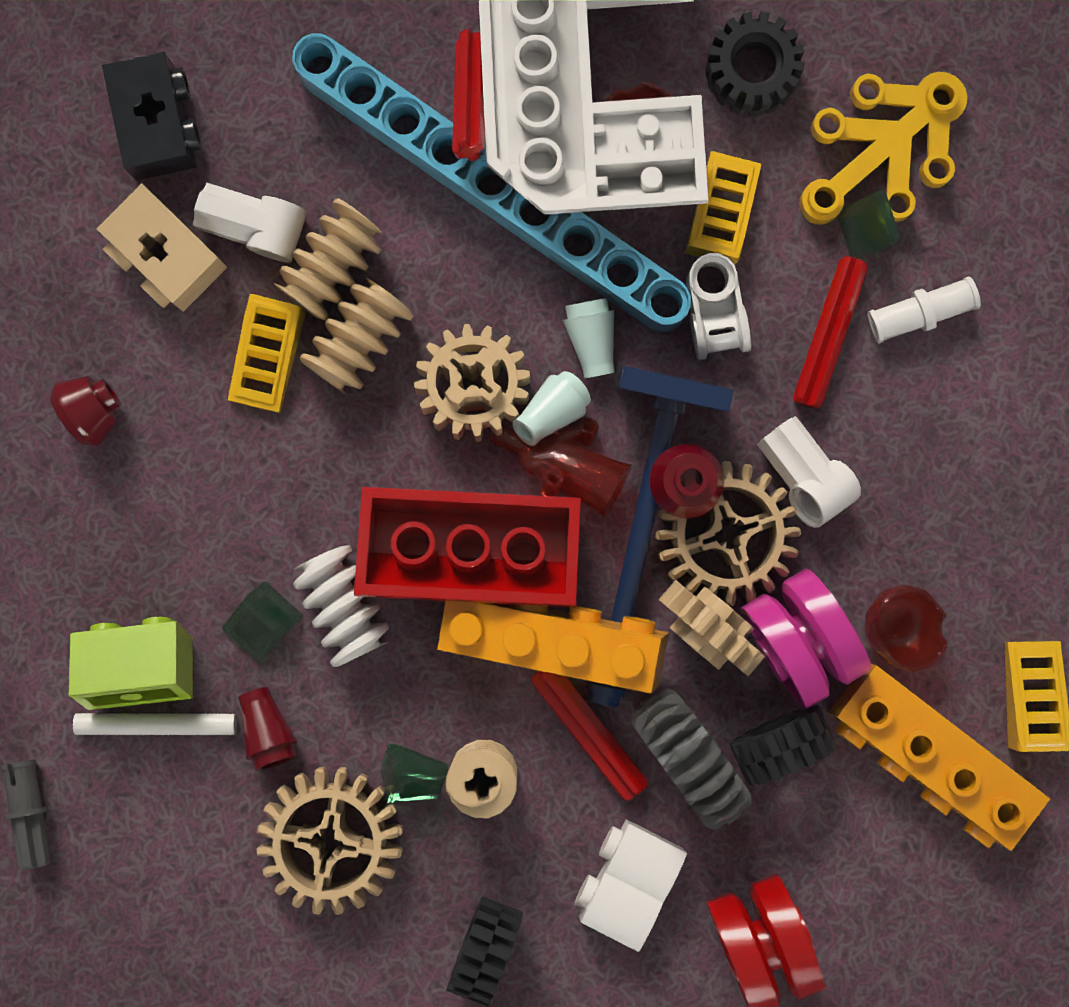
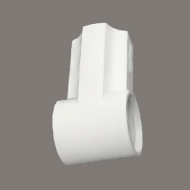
M206 183L205 188L199 193L194 208L193 226L198 230L245 244L247 249L259 255L280 262L291 263L307 211L279 198L262 196L260 200Z
M796 416L779 425L757 444L790 488V504L796 507V515L808 526L813 528L821 527L857 501L861 496V487L854 472L841 461H830Z

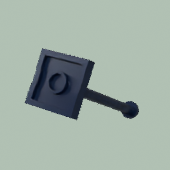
M628 366L621 368L617 389L654 396L652 408L658 409L610 621L622 623L623 616H634L658 504L655 502L650 490V472L656 459L664 451L672 447L679 414L685 415L687 404L729 412L734 392L732 389ZM587 681L586 688L589 690L588 700L594 703L617 707L619 706L620 698L625 697L626 688Z

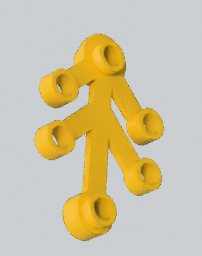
M935 72L923 78L918 86L885 84L881 78L874 74L860 76L850 91V99L854 106L861 110H871L877 104L913 108L899 121L844 117L839 110L834 108H825L818 112L811 124V133L818 142L831 144L836 140H851L873 143L831 180L818 179L811 182L805 188L799 200V207L806 220L819 225L827 224L834 220L843 208L844 196L886 159H888L886 195L880 203V210L882 215L891 222L905 220L914 211L916 205L915 197L909 190L912 137L926 125L927 159L920 166V179L930 188H940L951 180L955 173V164L952 158L948 156L950 123L959 118L965 110L967 92L963 83L950 73ZM861 85H870L876 92V98L872 100L864 99L859 93V87ZM935 90L945 91L950 99L949 104H938L933 97V92ZM825 118L833 120L837 126V131L833 134L823 132L819 126V121ZM929 164H941L945 169L944 178L937 179L933 177L929 172ZM819 191L827 192L832 198V206L827 208L820 207L815 201V193ZM894 196L902 198L906 203L905 212H894L889 205L890 198Z

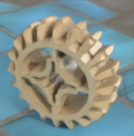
M724 461L720 464L724 475L723 490L736 491L748 496L761 508L763 513L747 518L738 516L732 511L729 502L724 501L723 495H721L717 504L708 511L710 521L707 529L700 535L685 540L687 518L672 516L661 509L658 511L657 517L662 521L672 522L671 530L656 531L655 539L660 541L671 539L673 549L663 550L658 554L660 561H667L674 557L678 559L680 564L672 568L668 573L672 580L680 578L687 572L691 577L684 587L692 594L702 583L715 595H717L718 589H722L723 601L729 606H734L736 589L740 588L743 598L749 603L756 599L754 583L757 582L766 593H771L775 590L773 581L767 575L770 571L780 577L788 576L790 573L789 569L778 562L780 556L796 558L798 550L794 547L785 546L784 537H798L801 535V530L798 527L784 528L783 519L795 516L797 510L795 506L786 507L782 510L778 509L776 503L787 495L785 488L781 487L770 495L764 491L771 482L772 476L770 474H762L753 484L750 482L753 473L752 465L744 464L739 470L738 477L733 478L731 463ZM682 477V478H681V483H682V486L684 487V482H683V477ZM722 519H728L729 526L737 524L740 527L751 523L752 527L750 529L741 531L740 535L733 538L734 547L732 549L726 548L727 542L719 544L717 541L703 544L704 539L715 536V533L722 529ZM769 528V543L765 555L759 564L749 571L746 562L749 560L746 551L747 542L755 533ZM708 549L718 551L724 557L727 566L731 567L734 578L724 579L707 573L696 564L691 555Z
M325 767L317 768L314 775V786L304 773L298 774L294 778L298 794L290 787L283 785L277 790V795L285 806L269 802L264 808L267 816L275 820L276 823L264 822L257 828L258 834L273 839V842H266L257 848V855L261 857L274 856L275 861L268 864L262 872L265 877H272L279 872L282 875L283 879L275 888L276 894L282 895L291 886L298 891L292 900V905L299 908L307 896L314 898L312 912L318 915L322 913L326 899L331 900L332 909L336 915L343 914L346 907L345 896L347 895L357 909L362 908L366 903L362 887L370 894L379 896L384 887L376 875L392 879L396 872V868L384 860V858H400L403 848L398 844L387 842V839L401 836L403 832L401 824L385 825L384 820L391 818L397 812L396 805L388 804L378 809L375 804L382 798L385 789L379 786L368 797L361 791L368 781V776L363 773L355 780L353 787L346 785L348 769L345 767H340L337 770L334 783H329V776ZM329 798L328 808L324 811L322 822L318 824L304 823L302 826L290 825L294 813L300 806L311 800ZM345 802L353 805L363 814L369 823L373 839L365 838V834L353 831L348 826L345 819ZM334 819L333 830H335V839L342 841L345 846L343 848L338 844L326 863L328 853L325 850L326 842L319 840L318 836L315 835L319 834L322 837ZM288 842H293L295 848L306 850L312 856L314 861L313 875H315V878L305 873L298 866L290 852ZM359 854L372 856L368 866L358 875L344 881L331 882L333 872L336 869V863L339 859L344 857L357 858Z

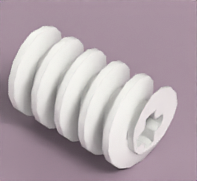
M351 545L341 546L325 552L293 569L304 570L293 583L295 589H313V592L302 603L304 608H322L323 610L311 622L313 627H331L332 629L321 641L322 646L325 648L340 646L341 648L330 661L332 667L341 666L386 644L380 643L378 639L389 629L387 622L371 624L369 621L380 609L378 603L361 604L360 600L363 597L354 596V585H352L351 580L355 577L356 565L343 566L342 561L352 551Z

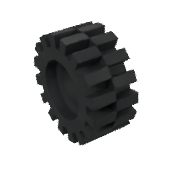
M751 11L742 13L738 22H736L734 17L727 21L724 30L719 29L715 35L707 57L708 61L705 71L706 76L710 78L708 87L711 93L716 91L718 93L717 101L722 106L729 103L733 106L731 112L740 115L741 110L749 111L748 117L758 116L760 111L763 110L766 111V114L774 112L779 104L783 106L790 98L792 92H794L804 70L805 62H801L805 53L803 44L796 45L798 33L794 28L789 32L783 29L787 21L781 17H778L776 23L768 21L770 15L768 12L761 11L758 19H752ZM748 47L764 49L773 59V75L761 83L745 81L735 69L736 55Z
M819 705L812 706L807 710L797 709L788 715L783 714L775 720L765 722L757 728L744 732V735H740L730 742L733 754L749 786L766 784L771 779L775 781L789 773L792 775L799 772V769L805 766L809 767L817 763L816 760L826 758L830 755L829 753L837 749V744Z
M481 897L459 950L446 991L486 1007L490 1005L493 995H495L499 981L503 976L506 963L511 955V949L521 925L522 911L487 897Z

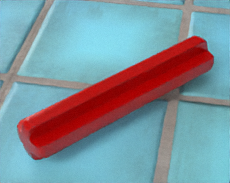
M465 29L459 33V40L455 44L452 151L458 159L467 158L470 161H475L480 158V151L484 149L485 140L480 32L473 33L469 29Z
M844 256L838 262L793 395V400L802 406L817 409L823 404L868 270V264L860 259Z
M537 671L531 678V684L620 798L624 801H629L639 795L647 786L646 778L567 677Z

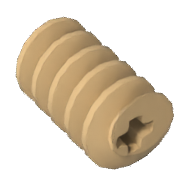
M335 199L332 202V207L339 220L326 215L321 216L319 219V224L326 236L309 232L306 235V241L313 250V253L301 249H296L293 252V257L300 270L282 266L279 271L287 286L284 287L273 283L314 317L325 321L330 316L322 305L323 300L337 304L343 301L335 285L340 283L352 287L353 284H356L348 268L352 266L364 271L369 268L361 255L362 250L364 249L376 254H380L382 251L373 237L376 233L382 234L380 229L341 199Z
M368 278L365 279L369 283L370 288L358 284H353L350 288L351 294L358 303L357 305L342 301L338 304V310L345 319V322L334 319H327L325 322V326L333 339L315 336L312 340L320 356L316 357L305 353L300 356V361L306 367L345 395L346 393L343 390L345 385L361 389L364 386L355 372L357 368L374 372L376 366L368 356L370 351L384 355L388 353L389 350L381 340V335L386 334L397 338L401 335V332L393 322L394 317L410 321L414 317L402 302Z
M476 740L466 744L457 751L446 776V791L452 803L462 813L473 818H490L502 813L511 804L516 793L517 765L512 753L504 745L493 740ZM476 768H484L486 775L492 777L489 787H481L479 779H473Z

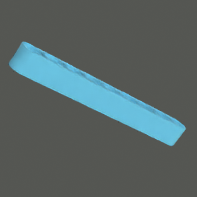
M312 33L302 37L296 43L292 61L303 86L313 95L648 328L656 332H670L682 324L691 307V295L688 288L679 279L582 212L549 214L550 216L544 224L539 226L526 224L521 219L520 214L526 206L532 204L507 182L504 190L496 195H486L477 188L479 181L483 177L497 175L487 166L486 145L480 151V158L475 161L461 158L451 165H443L437 162L434 158L436 152L443 146L452 145L453 122L332 38L324 34ZM322 56L332 59V64L326 72L313 74L307 71L309 63L314 58ZM360 86H369L376 91L373 99L365 104H355L349 100L351 93ZM404 115L415 117L419 121L418 127L407 135L398 134L392 130L393 123ZM582 234L591 241L593 249L587 255L574 256L567 252L563 245L564 241L571 235ZM625 264L634 271L636 281L627 287L616 286L609 280L607 270L613 265ZM658 294L671 295L678 303L679 312L670 318L661 317L653 311L651 299Z

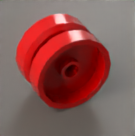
M777 873L751 884L750 898L757 920L751 921L742 900L733 892L706 902L720 942L747 1007H779L781 995L773 975V971L779 970L791 995L798 1000L825 990L826 986L815 956L816 950L809 930L798 907L794 905L783 881Z

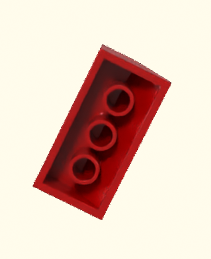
M362 487L354 596L576 608L581 498Z

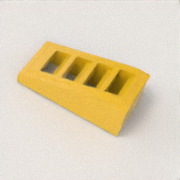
M713 151L710 152L706 166L708 203L696 205L685 254L701 257L709 253H719L728 257L734 265L737 264L747 230L761 163ZM717 169L747 175L745 185L715 178ZM713 188L742 195L740 203L712 197ZM708 207L737 214L736 221L732 222L708 216ZM703 227L732 233L731 241L703 235Z
M255 294L249 295L228 395L229 401L281 413L306 315L301 306ZM262 315L286 321L285 329L281 330L261 325ZM257 336L282 342L280 352L255 346ZM251 358L277 363L276 373L249 367ZM246 378L273 384L272 393L268 394L244 388Z
M1061 641L1005 642L1008 748L1019 752L1069 751V706ZM1021 658H1047V668H1022ZM1048 679V689L1024 690L1023 680ZM1049 701V711L1027 712L1026 702ZM1049 723L1050 733L1029 734L1028 724Z

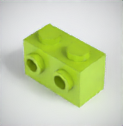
M150 617L144 619L142 625L122 627L115 623H98L92 625L90 631L70 633L69 697L87 710L193 699V637L177 621L168 617Z

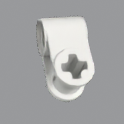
M709 253L701 256L694 262L686 277V287L691 295L690 325L697 359L704 360L707 358L708 353L739 348L742 352L751 351L749 323L745 307L742 304L735 265L728 257L719 253ZM704 267L719 269L725 278L723 291L716 294H709L703 291L697 282L699 270ZM726 329H730L732 331L729 333H723L718 335L709 334L710 332L721 331Z

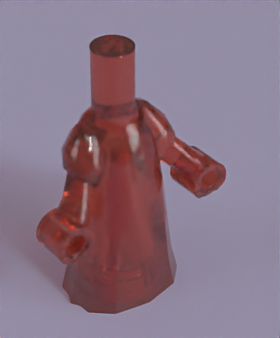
M583 418L577 425L561 433L557 430L541 439L534 446L526 444L519 438L515 430L502 424V435L497 436L494 432L492 433L490 442L519 457V465L524 473L529 477L537 478L541 483L540 492L543 496L557 497L561 492L573 498H581V502L592 507L603 517H606L612 509L631 471L632 464L617 461L573 445L578 442L582 446H589L595 441L599 425L592 418Z

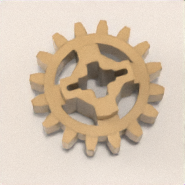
M464 324L463 337L456 339L447 329L443 331L445 341L443 347L440 348L435 344L428 343L426 349L432 359L431 362L418 361L416 365L418 373L427 379L415 382L414 387L417 395L428 396L420 403L423 414L427 415L437 412L433 424L438 431L451 424L454 439L460 440L466 429L472 430L475 441L480 442L483 437V429L490 427L497 436L503 434L501 420L506 418L513 422L519 417L514 404H528L529 393L519 387L530 384V371L517 370L525 363V355L522 351L508 353L512 346L511 337L505 335L498 342L493 341L492 327L487 325L482 331L481 336H473L470 324ZM466 352H479L474 355H460ZM502 366L509 379L506 394L494 382L500 374ZM440 373L444 374L445 379L451 384L445 392L446 397L443 400L440 398L437 389ZM481 376L483 388L479 389L477 386L471 385L467 390L464 389L462 378L467 377L469 380L474 381ZM484 409L487 411L477 415H466L468 411Z
M675 580L660 597L659 600L678 616L669 628L718 670L729 660L749 677L765 658L758 649L746 640L754 628L706 587L697 596H694Z

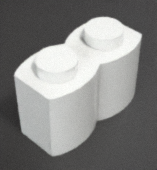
M627 819L621 830L612 826L599 852V856L606 859L597 878L591 875L586 877L576 897L575 905L582 908L579 913L580 922L639 952L680 872L687 852L682 847Z

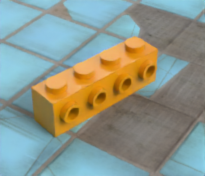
M445 601L437 650L652 693L661 683L669 632L655 630L656 622L643 618L623 616L622 623L601 619L602 611L576 606V608L570 607L569 612L548 609V606Z
M871 664V671L851 682L828 712V714L840 722L834 729L835 732L859 750H861L865 743L869 744L882 754L877 762L879 766L902 783L910 776L925 788L919 795L923 800L945 816H947L951 809L967 820L962 829L988 849L996 842L1012 851L1050 800L1048 796L877 665Z

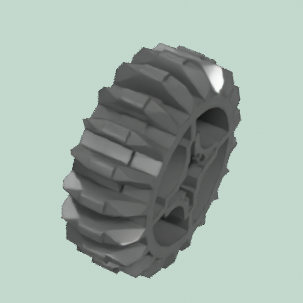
M666 688L656 696L653 694L641 703L642 706L631 714L632 725L704 825L716 831L726 823L729 825L742 816L741 812L751 805L749 790L709 733L677 692Z

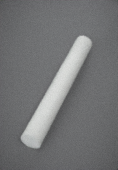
M76 713L73 719V732L75 735H236L237 715Z

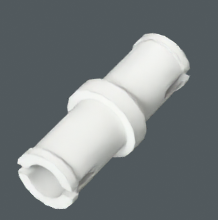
M968 276L964 280L926 292L923 288L913 291L911 298L875 311H868L867 316L874 338L880 344L884 340L922 328L924 332L935 329L939 321L971 310L980 309L981 300L975 282Z

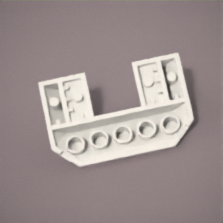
M479 0L487 166L543 214L708 203L701 95L595 103L592 100L587 9L694 2V0Z

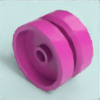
M805 568L782 582V597L789 613L777 599L766 594H762L741 607L744 620L754 628L751 634L755 639L758 650L765 656V662L779 682L784 685L792 698L804 710L809 709L829 696V681L823 667L834 679L846 685L871 671L868 654L846 614L823 582L809 569Z

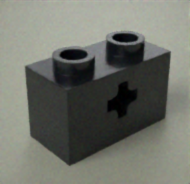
M165 51L102 65L124 169L138 181L197 168L194 151L201 150L202 145L194 118L187 119L183 100L190 99L191 94L183 67L175 68ZM160 107L162 111L157 113L158 123L150 124L148 120L153 118V109Z

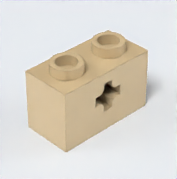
M142 183L97 228L109 241L103 250L126 272L134 265L147 278L140 286L163 308L172 302L184 312L227 268ZM156 243L162 246L168 253L162 262L150 251Z

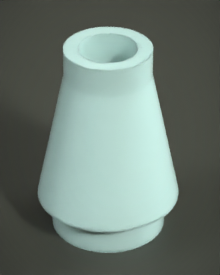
M607 298L565 306L567 319L563 320V323L582 366L584 378L614 373V310L609 311Z
M563 371L558 376L550 375L522 414L513 421V428L516 434L526 444L534 446L544 437L582 418L586 413L585 407L591 402L586 386L578 377L570 372Z

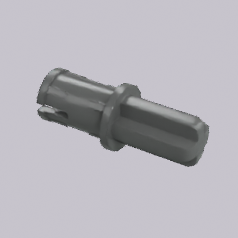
M36 759L0 766L9 814L4 815V819H11L17 863L21 870L48 865L51 860L43 813L49 810L48 806H42Z

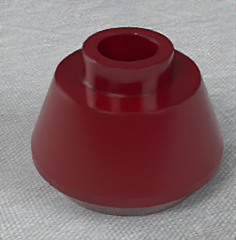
M86 376L59 382L54 385L50 396V402L56 415L68 432L82 445H99L118 420L115 409L121 406V402L115 391L104 379L96 383L91 377Z
M680 444L667 449L656 459L650 472L649 484L655 502L666 513L678 518H695L707 513L717 504L723 492L724 475L718 460L708 450L693 444ZM696 474L700 476V484L697 483ZM681 477H683L684 487L681 484Z

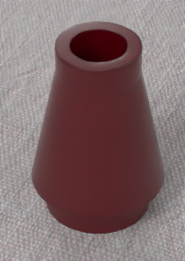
M269 687L258 688L240 695L238 700L242 712L246 760H252L255 770L260 771L296 758L297 755L293 745L298 743L274 702Z

